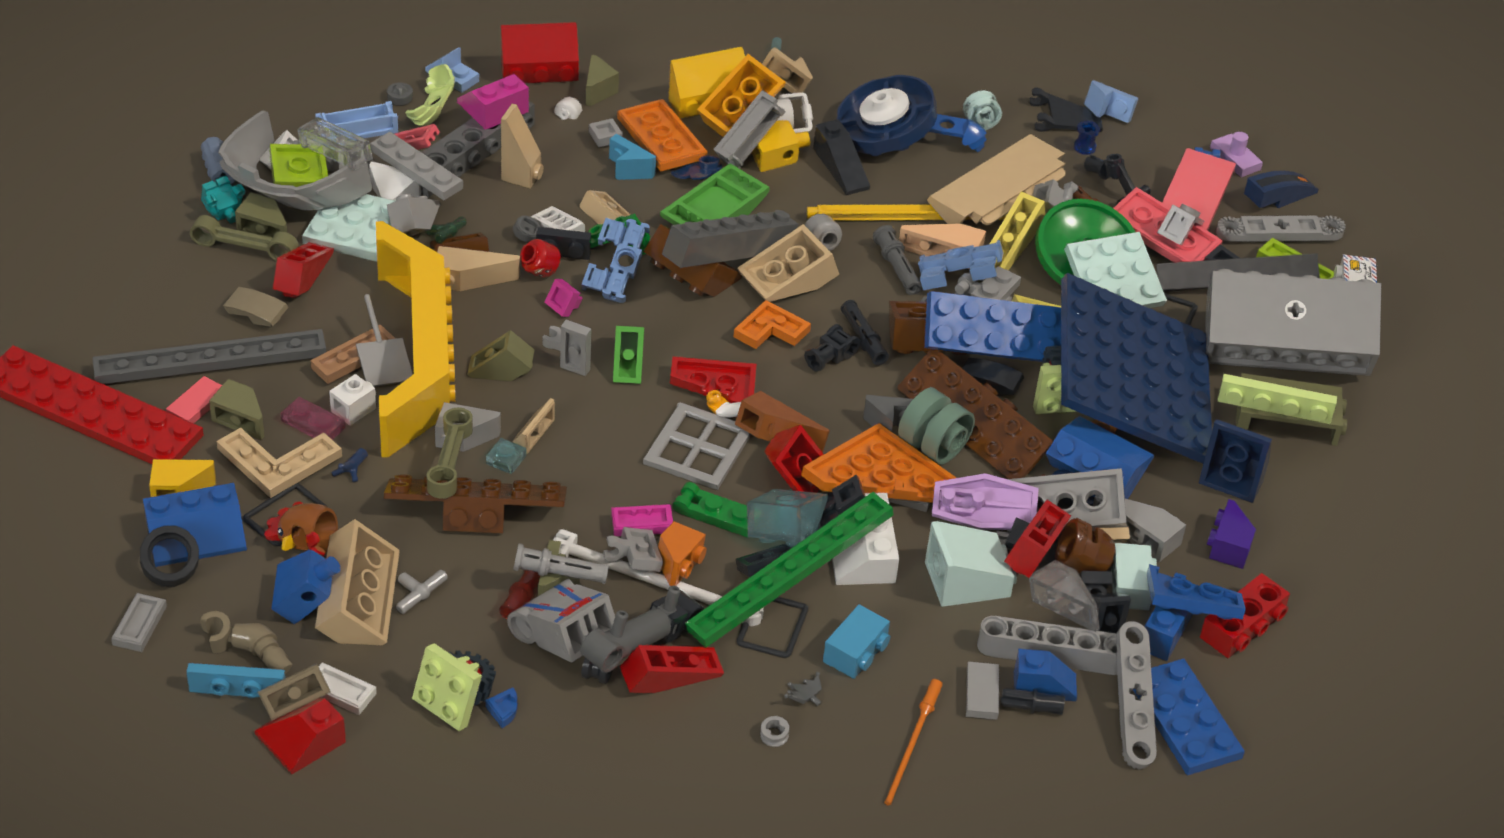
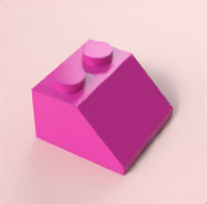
M513 74L470 91L457 98V103L486 130L501 124V118L511 104L517 105L522 115L529 112V87Z

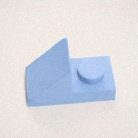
M460 47L425 67L426 72L429 73V70L433 67L447 64L455 77L454 88L461 93L479 82V73L461 63Z
M1093 80L1084 104L1097 117L1106 114L1129 123L1139 98Z

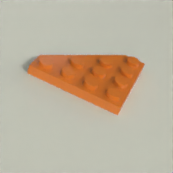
M880 423L803 466L801 476L822 491L832 492V489L857 475L860 478L864 493H887L888 498L933 503L935 482L956 478Z

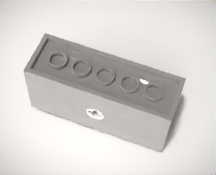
M1229 269L1213 271L1207 291L1205 323L1206 355H1208L1209 364L1371 376L1380 355L1381 283H1373L1372 280L1368 279L1346 281L1341 277L1319 279L1313 275L1291 277L1285 273L1264 275L1257 271L1237 273Z

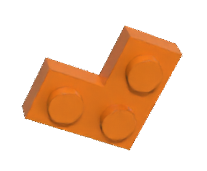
M765 300L734 329L733 337L755 349L771 335L795 346L810 332L811 323Z

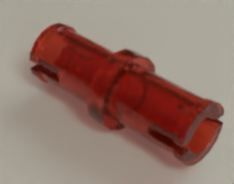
M524 570L518 582L512 584L509 589V596L499 608L503 618L507 619L509 614L531 601L533 591L540 580L538 572Z

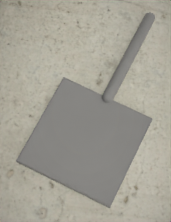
M365 294L364 298L376 338L374 342L356 344L365 381L370 382L373 386L403 383L413 375L403 338L382 340L370 295Z

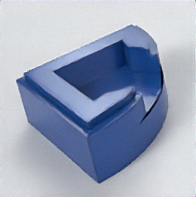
M513 687L486 700L487 710L501 728L511 723L517 713V694Z

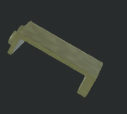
M1241 373L1243 378L1337 396V403L1330 424L1236 405L1237 427L1248 430L1252 417L1330 428L1331 445L1337 446L1340 435H1345L1347 419L1343 418L1346 412L1347 400L1342 399V387Z

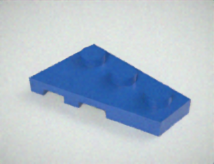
M1149 564L1147 580L1152 605H1157L1162 609L1176 608L1187 610L1192 614H1212L1223 619H1243L1246 608L1241 593L1207 582L1199 586L1193 584L1186 579L1185 575L1175 573L1174 577L1158 573L1160 567Z

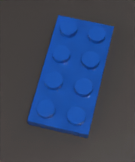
M1185 659L1151 668L1155 726L1187 776L1243 758L1245 750ZM1133 689L1138 699H1140L1142 695H1138L1136 689Z

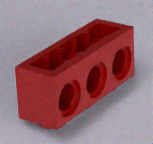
M1263 573L1259 574L1238 591L1243 596L1246 608L1243 619H1223L1212 614L1205 617L1200 638L1226 658H1230L1237 651H1244L1255 636H1262L1271 623L1275 620L1279 622L1288 612L1287 602L1290 593Z

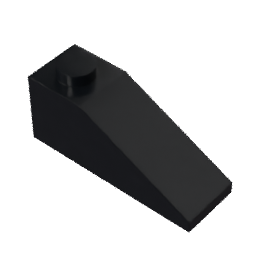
M837 119L815 125L813 149L844 193L850 195L870 190L869 181L851 136L840 120Z

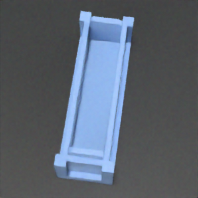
M391 101L374 106L327 114H315L318 136L321 137L323 135L324 142H331V144L340 143V139L359 140L382 136L388 132L398 133V116L396 113H393Z

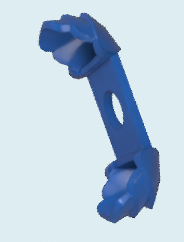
M937 114V120L929 131L961 137L963 145H969L971 149L977 152L985 146V129L970 119ZM949 122L954 127L946 129L941 127L940 123Z

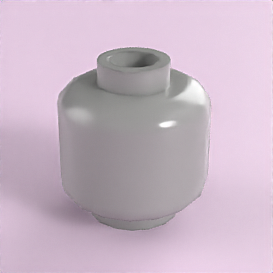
M816 214L806 221L805 226L829 251L834 250L839 245L842 238L841 227L830 216Z

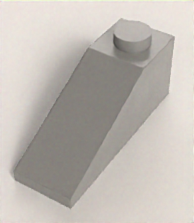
M1095 495L1093 506L1100 505L1103 498ZM1125 499L1127 527H1129L1130 535L1128 541L1137 545H1150L1152 558H1156L1158 562H1161L1181 545L1186 524L1162 508Z

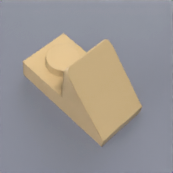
M775 47L770 50L762 63L786 82L784 88L791 93L804 92L813 78L803 58L800 57L794 62Z

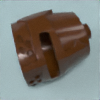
M1079 518L1071 519L1065 525L1057 541L1055 564L1078 574L1082 571H1106L1114 562V540L1104 530L1092 527L1090 523Z

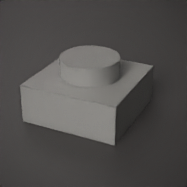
M613 118L589 124V133L598 147L609 145L610 138L615 134L623 136Z

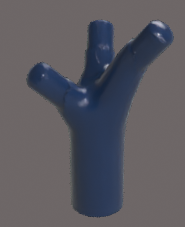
M359 448L348 461L339 463L338 469L332 471V475L335 477L344 472L351 473L352 481L357 482V470L359 465L367 458V451Z

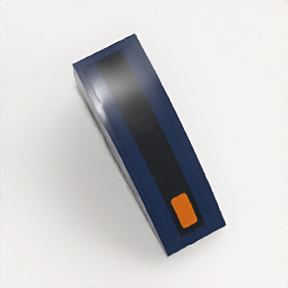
M1271 171L1248 177L1244 194L1259 208L1270 204L1281 208L1318 193V188L1302 174L1291 171Z

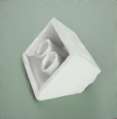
M876 493L889 504L887 493ZM892 517L832 559L836 585L896 583L899 555Z

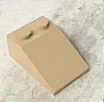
M804 224L737 268L738 272L764 300L769 302L817 290L839 275L833 254Z

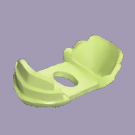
M441 64L429 70V77L426 79L427 87H425V92L429 96L424 105L405 112L407 117L416 125L427 126L433 123L440 115L441 109L452 93L455 77L447 64ZM440 99L437 103L431 105L435 100Z

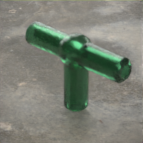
M461 216L453 222L434 224L431 230L425 231L427 235H435V241L442 243L449 237H454L467 224V221Z

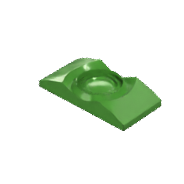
M730 163L660 211V217L673 225L684 224L685 222H699L705 219L715 220L722 217H737L742 214L749 215L769 193L770 187Z

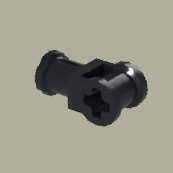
M835 324L829 328L826 334L820 337L818 347L805 351V361L813 371H821L825 368V364L831 360L838 364L844 359L851 358L860 346V339L856 336L851 337L843 331L842 326Z

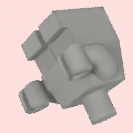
M1053 179L1035 185L1033 197L1045 201L1046 215L1055 205L1071 200L1078 186L1074 182L1064 184V189H1061L1058 186V182Z

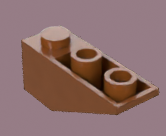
M762 391L741 401L735 421L736 426L757 438L771 441L778 432L801 425L822 453L830 432L829 429Z

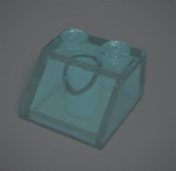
M773 489L748 501V537L759 538V541L762 543H773L779 540L786 541V545L796 546L817 531L827 502V494Z

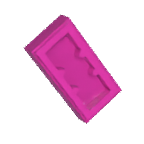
M671 504L611 508L614 536H621L623 527L652 530L653 534H662L673 523Z

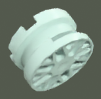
M977 91L967 97L963 103V112L967 119L975 121L985 130L993 128L1002 117V110L997 103L996 97L989 91Z

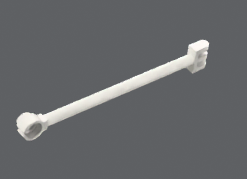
M560 529L553 539L554 541H561V554H566V557L572 555L589 562L608 564V569L667 590L670 587L664 575L653 571L639 572L631 569L629 563L622 560L615 562L607 561L602 553L577 545V534ZM681 581L677 585L680 590L692 599L709 605L723 597ZM763 608L742 623L747 622L749 626L760 624L761 619H763Z

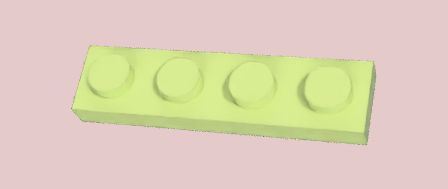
M1224 374L1217 402L1330 424L1336 407L1337 396Z

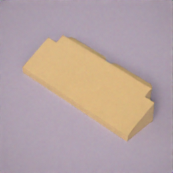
M1029 134L929 196L927 201L947 224H962L965 218L969 216L976 224L982 222L985 225H991L1008 214L1020 192L1033 196L1035 185L1053 179L1057 182L1065 176L1063 166L1066 163L1060 161L1065 153Z

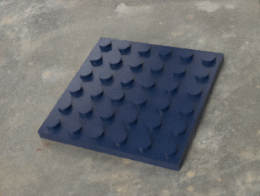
M1067 273L1061 279V405L1204 464L1212 433L1206 333Z

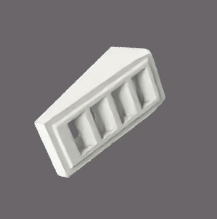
M553 206L531 216L539 223L540 227L585 232V224Z

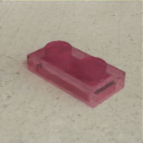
M301 397L295 399L281 412L282 422L313 438L325 433L333 440L345 429L344 419Z

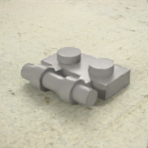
M998 266L996 268L997 277L981 279L982 283L980 284L972 280L971 273L969 272L959 278L955 291L960 295L966 291L974 297L1006 300L1019 287L1021 277Z

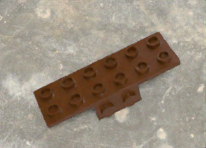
M931 349L897 387L909 399H914L923 390L933 387L949 397L952 403H958L973 413L975 424L965 445L1007 479L1025 478L1053 443L1052 439L1017 413L1018 408L1006 398L1002 401L997 397L998 393L987 383L982 385L939 350Z
M399 474L389 479L384 491V499L444 502L443 531L503 533L505 505L564 507L567 487L553 481L544 482L543 485H531V482L527 480L513 481V484L501 483L499 479H485L484 482H472L470 478L457 477V491L453 496L435 498L427 491V476L423 480L412 479L411 475ZM440 480V481H436V482H437V483H446V482H448V481Z

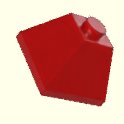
M801 425L776 433L764 450L765 454L800 500L812 496L814 499L820 489L801 476L803 466L824 454Z
M318 698L275 720H271L255 730V735L291 774L296 773L346 743L344 718L325 698Z

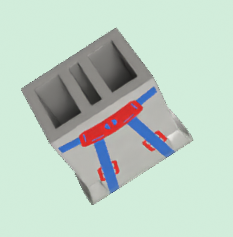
M566 579L508 615L507 623L511 633L521 642L532 644L536 641L540 648L572 663L583 656L580 653V647L590 632L598 628L604 632L612 629L615 614L608 594L578 584L574 585L570 579Z

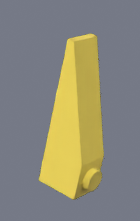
M1020 192L990 244H993L1000 240L1004 253L1001 262H997L996 259L995 269L999 266L1009 270L1034 238L1045 216V201Z

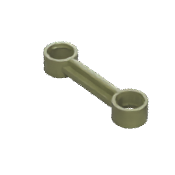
M207 215L199 216L190 229L191 238L201 246H212L215 241L267 251L269 256L277 261V257L299 247L297 239L287 232H277L273 237L221 227L216 219ZM201 228L208 230L211 234L204 232ZM277 244L286 247L289 251L280 248Z
M451 408L443 415L445 440L437 466L430 468L427 472V491L435 498H448L457 491L456 462L462 440L468 438L473 432V415L465 408ZM444 480V481H448V482H446V483H437L436 481Z

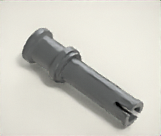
M891 225L879 227L873 233L872 238L881 247L883 258L892 264L906 293L909 295L918 293L921 290L922 284L904 255L905 247L901 241L897 240L894 227Z

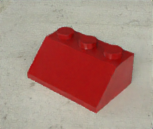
M577 23L501 25L502 77L505 78L515 74L523 83L579 81Z

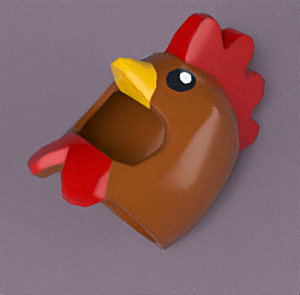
M299 501L295 502L290 508L280 509L278 517L270 518L267 521L268 529L264 535L267 540L281 541L283 551L293 548L306 551L314 550L323 557L328 551L330 535L338 530V520L335 512L325 505L302 503Z

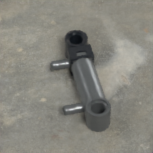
M670 586L666 596L651 603L649 611L627 621V612L623 610L617 611L612 629L604 632L598 628L590 632L581 644L580 653L603 672H610L621 662L622 658L630 655L638 645H650L660 639L665 643H669L681 637L683 630L688 632L685 623L705 608L680 590L679 587Z

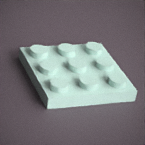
M366 194L344 205L318 210L302 235L303 244L311 242L334 248L335 252L377 262L376 221H383L391 226L387 204L395 201Z
M1140 232L1066 245L1064 250L1074 276L1148 308L1164 306L1167 299Z

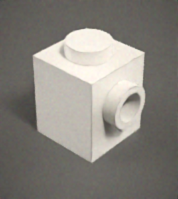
M356 374L329 391L331 412L350 426L376 409V391L374 386Z

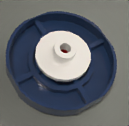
M894 75L871 80L853 90L839 105L837 119L840 120L850 134L857 152L879 156L890 151H904L924 137L937 120V102L931 86L924 80L909 75Z

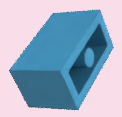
M858 604L826 640L823 662L855 679L862 670L866 671L870 667L875 654L878 651H884L891 637L888 634L890 621Z

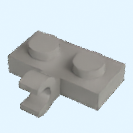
M569 320L564 321L561 329L556 326H550L549 336H543V346L560 351L561 368L586 376L590 371L591 328Z
M623 527L621 538L617 536L607 537L608 546L616 548L612 551H603L605 560L615 562L627 556L631 569L639 572H660L663 561L652 530Z

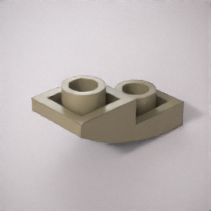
M238 287L223 305L228 314L248 316L253 324L272 327L288 309L287 304L263 292L244 287Z

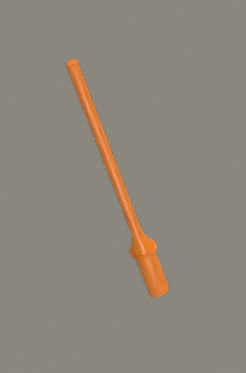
M938 679L931 680L924 699L919 704L921 709L920 717L885 800L886 805H891L924 721L935 709L934 705L943 685Z

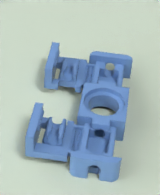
M605 218L598 237V244L603 245V242L605 243L607 240L608 242H614V245L617 246L610 265V271L609 268H605V270L597 269L595 264L589 263L582 282V290L586 291L587 288L602 291V296L605 299L624 303L626 295H623L628 279H634L642 257V250L639 248L644 234H650L649 225L643 222L641 225H637L636 220L628 219L625 227V223ZM624 255H629L634 259V262L628 267H623L619 264L618 260Z
M1000 240L984 246L974 247V245L950 249L945 253L937 255H921L918 266L921 273L920 281L923 290L947 286L944 272L946 270L951 272L970 268L973 281L997 277L995 269L996 259L997 262H1001L1004 254Z

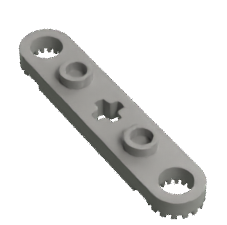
M1228 216V218L1223 217L1218 221L1216 234L1226 241L1257 242L1269 241L1271 238L1278 241H1328L1341 239L1346 225L1344 221H1341L1340 218L1337 219L1336 216L1334 218L1332 216H1241V218H1231ZM1227 228H1232V229H1234V232H1233V230H1231V232H1229V229L1226 231V229H1227Z
M1129 621L1124 623L1116 633L1120 728L1123 743L1122 756H1124V761L1128 762L1127 765L1141 770L1148 767L1156 758L1150 643L1146 628L1138 622ZM1127 631L1135 632V635H1138V644L1128 641L1126 638ZM1133 689H1136L1138 695H1142L1139 700H1135V696L1130 694ZM1134 745L1142 746L1141 749H1145L1146 759L1136 757L1132 747Z

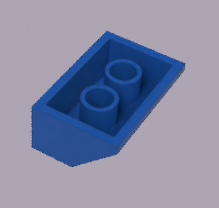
M1078 416L1060 430L1046 452L1051 466L1073 473L1122 468L1125 499L1129 498L1154 458V455L1081 416Z
M234 483L143 499L148 534L153 529L164 525L178 526L186 529L198 544L199 559L247 551L240 506ZM174 539L162 540L152 549L155 567L186 562L188 560L186 547Z

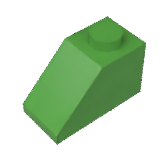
M616 326L613 382L641 384L644 327Z

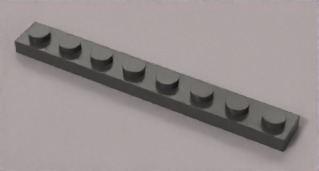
M318 329L95 356L92 358L95 381L106 384L316 358L326 353L323 330Z

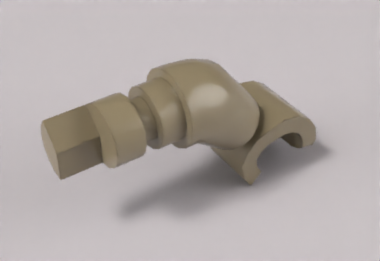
M210 611L201 617L202 630L212 635L209 640L212 653L224 652L233 645L235 648L247 650L254 656H259L268 669L285 670V674H287L293 665L289 661L288 655L279 647L277 636L269 627L261 623H236L232 627L228 616L219 611Z

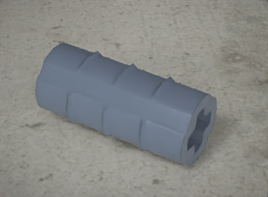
M218 137L207 138L201 144L202 158L205 160V168L208 170V176L214 182L218 178L227 176L230 184H232L234 179L220 165L222 157L218 152L223 141Z

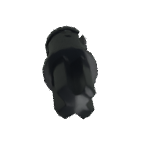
M1005 688L1002 691L1001 704L1004 707L1030 710L1031 714L1038 711L1062 715L1064 710L1065 695L1037 692V689H1033V692Z

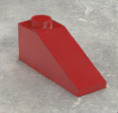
M308 242L277 257L273 289L281 291L282 295L292 298L307 292L333 255L334 248Z
M1046 499L1004 562L1009 564L1015 572L1030 578L1071 515Z
M638 645L620 665L629 693H657L718 678L724 674L714 647Z

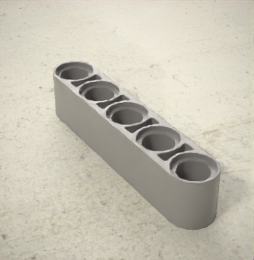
M988 616L981 622L977 647L986 656L1016 660L1018 649L1050 651L1070 669L1117 675V642L1115 633L1001 616Z

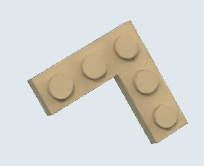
M242 428L217 441V449L270 498L342 457V448L325 433L318 435L278 459L270 455Z

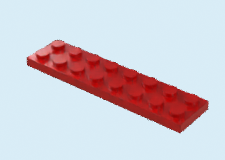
M14 345L0 357V398L150 464H153V459L181 460L204 436L203 427Z

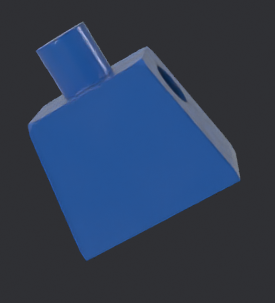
M307 550L277 565L272 610L291 623H298L329 598L332 576L340 572L339 562L332 556L325 559L314 550Z

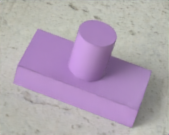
M1235 132L1234 134L1231 133L1212 140L1210 149L1220 150L1221 159L1236 163L1234 171L1240 177L1260 171L1263 162L1246 147L1248 142V135L1246 133Z

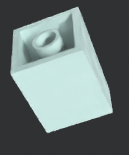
M939 521L931 522L925 564L941 607L1011 597L1013 584L1017 582V575L1010 565L1004 562L1008 552L1005 544L1001 545L997 533Z

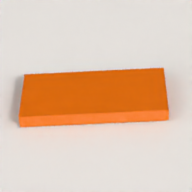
M664 99L617 111V119L638 145L656 156V167L660 172L698 162L700 157L707 156L708 151Z

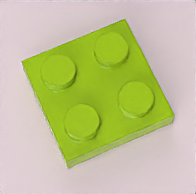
M270 144L269 154L274 184L299 187L328 176L324 145Z

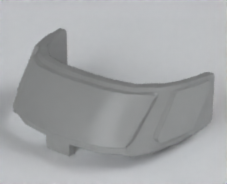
M264 110L234 130L223 142L218 152L222 157L220 161L222 169L234 180L279 203L300 210H321L337 205L341 206L366 195L372 190L367 159L362 156L325 178L299 187L278 185L261 179L256 166L260 157L269 149L270 144L275 142L269 114Z

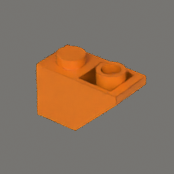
M675 521L660 535L658 546L663 561L661 570L670 586H677L683 578L687 579L696 564H701L707 548L704 547L706 534Z

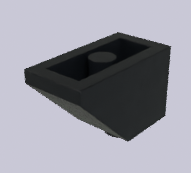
M1117 592L1087 595L1083 612L1087 629L1116 634L1121 626L1126 623L1131 603L1130 595Z

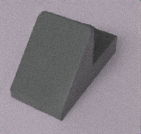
M866 395L863 419L872 427L880 423L892 432V427L899 426L906 408L913 399Z

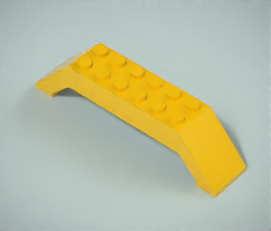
M376 221L378 281L385 280L412 298L414 374L387 395H379L381 457H390L436 424L444 402H456L455 385H449V382H455L454 364H449V362H454V344H448L453 343V324L447 325L452 323L451 286H445V284H450V267L444 268L443 255L383 221Z

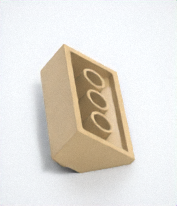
M356 519L330 535L327 558L332 556L339 562L340 572L332 576L329 598L318 606L315 628L341 644L384 645L387 643L400 550Z

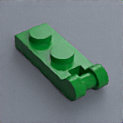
M686 482L681 489V495L677 496L672 504L673 509L679 514L747 538L760 515V510L701 490L693 482Z

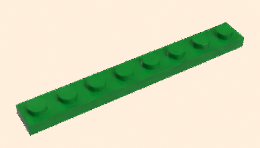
M870 493L685 623L687 631L707 648L894 516L893 507L876 493Z

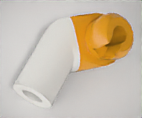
M712 390L707 394V406L713 413L725 418L737 417L741 402L729 403L717 390Z

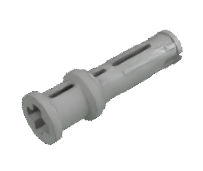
M518 544L513 571L524 569L538 572L539 576L553 573L600 582L602 584L606 582L608 564L604 565L551 554L552 551L546 548L540 551L524 548L523 544Z

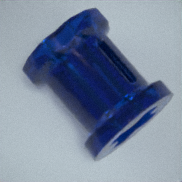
M1093 121L1080 122L1077 126L1079 135L1078 139L1074 142V149L1080 154L1089 155L1096 151L1097 144L1095 139L1099 135L1100 127Z

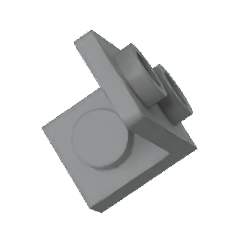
M1183 203L1180 207L1172 205L1157 233L1182 246L1194 223L1203 225L1204 220L1199 218L1201 214L1199 211Z

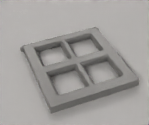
M681 402L677 403V408L644 457L643 464L718 490L752 434L736 426L734 420ZM686 415L708 423L698 439L677 432ZM715 426L738 433L729 449L706 442ZM670 441L692 448L683 464L660 457ZM700 451L722 459L713 475L690 468Z

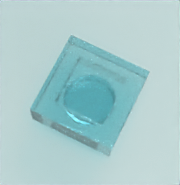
M500 438L486 455V464L512 474L526 457V448Z

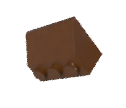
M662 224L659 225L643 251L652 257L650 260L652 264L662 270L667 267L671 270L669 274L671 277L681 283L686 280L691 284L689 289L700 296L706 293L715 297L742 278V275L724 261L683 268L678 267L662 255L670 232V228Z
M889 301L890 343L893 350L902 354H910L913 351L928 353L931 350L925 348L927 302ZM945 351V352H951V353H953V354H955V355H966V354H968V353H961V352Z

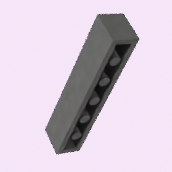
M775 210V212H758L752 215L742 214L737 217H722L715 220L705 219L699 222H685L684 224L672 225L662 255L680 268L755 257L797 229L798 223L792 220L787 212Z

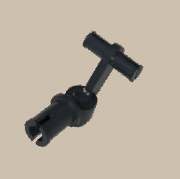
M1110 154L1106 157V160L1097 158L1094 155H1090V157L1085 159V170L1098 174L1101 179H1119L1126 196L1135 189L1125 168L1124 159L1120 154ZM1146 184L1139 188L1147 194L1151 193L1149 186ZM1123 197V198L1117 200V204H1118L1122 199H1124L1125 197Z

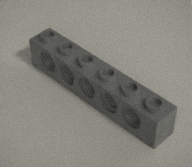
M529 102V112L522 115L529 129L535 125V104ZM472 118L421 153L457 177H460L501 148V124L485 130ZM421 186V193L429 198L433 195L432 192Z

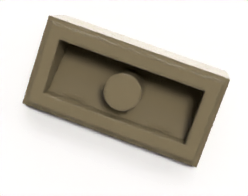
M316 663L258 691V694L271 720H275L331 691Z

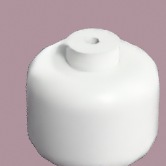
M566 97L557 103L554 113L563 120L567 118L577 119L582 112V107L575 98Z

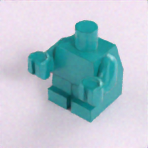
M224 176L216 179L215 182L210 181L202 184L201 201L207 211L218 221L227 218L229 223L236 222L235 211L242 204V198L246 190L242 183L231 186L228 177Z

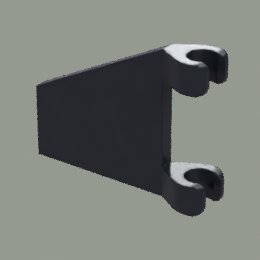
M1036 87L1032 89V95L1038 97H1030V104L1037 107L1048 103L1050 116L1046 113L1037 114V120L1042 122H1035L1034 126L1037 131L1044 132L1053 128L1090 132L1103 131L1101 118L1097 117L1090 109L1051 95L1041 88Z

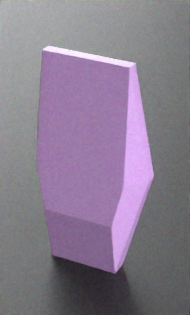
M986 473L937 481L934 488L932 516L979 530H1011L1016 517L1030 523L1037 514L1039 488Z

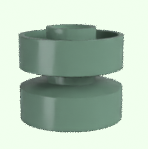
M930 387L920 392L908 405L900 420L898 434L900 438L913 447L921 448L926 456L938 464H945L951 461L967 443L974 428L975 417L973 413L958 403H952L949 397Z

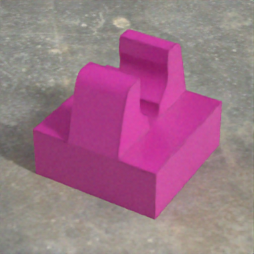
M555 279L544 303L562 317H569L572 310L579 307L583 298L579 296L580 292L566 281Z

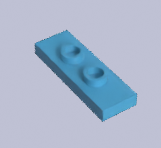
M189 663L187 668L189 692L246 696L250 698L260 697L258 691L285 679V670Z

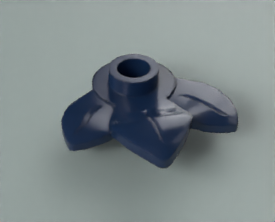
M707 155L700 157L698 162L683 165V168L671 171V174L679 179L702 180L711 177L721 170L722 164L717 156Z

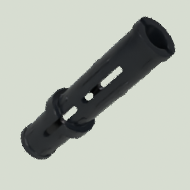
M854 300L844 302L840 310L860 339L861 349L867 351L874 365H882L887 362L889 354L882 346L879 334L872 330L867 319L858 308L857 303Z

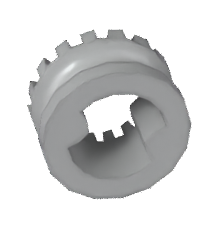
M779 716L766 718L761 724L760 735L762 741L772 747L784 745L789 738L788 722ZM772 727H777L779 729V733L782 734L771 735V730H769V728L772 729Z

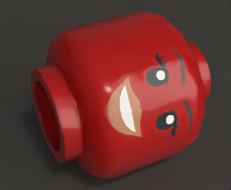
M534 239L523 246L520 253V262L522 268L528 273L541 278H547L558 269L560 252L553 244L541 239Z

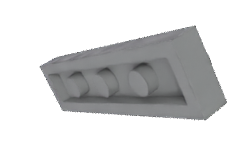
M391 132L370 143L371 152L442 200H446L463 189L462 179Z

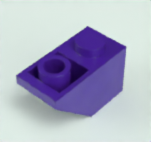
M1228 499L1225 510L1219 509L1214 525L1218 526V530L1212 528L1207 545L1212 547L1209 558L1244 569L1256 529L1236 502Z

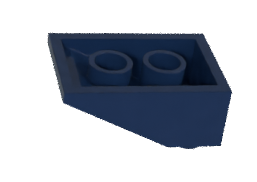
M1216 419L1199 484L1253 503L1264 481L1270 458L1272 439Z

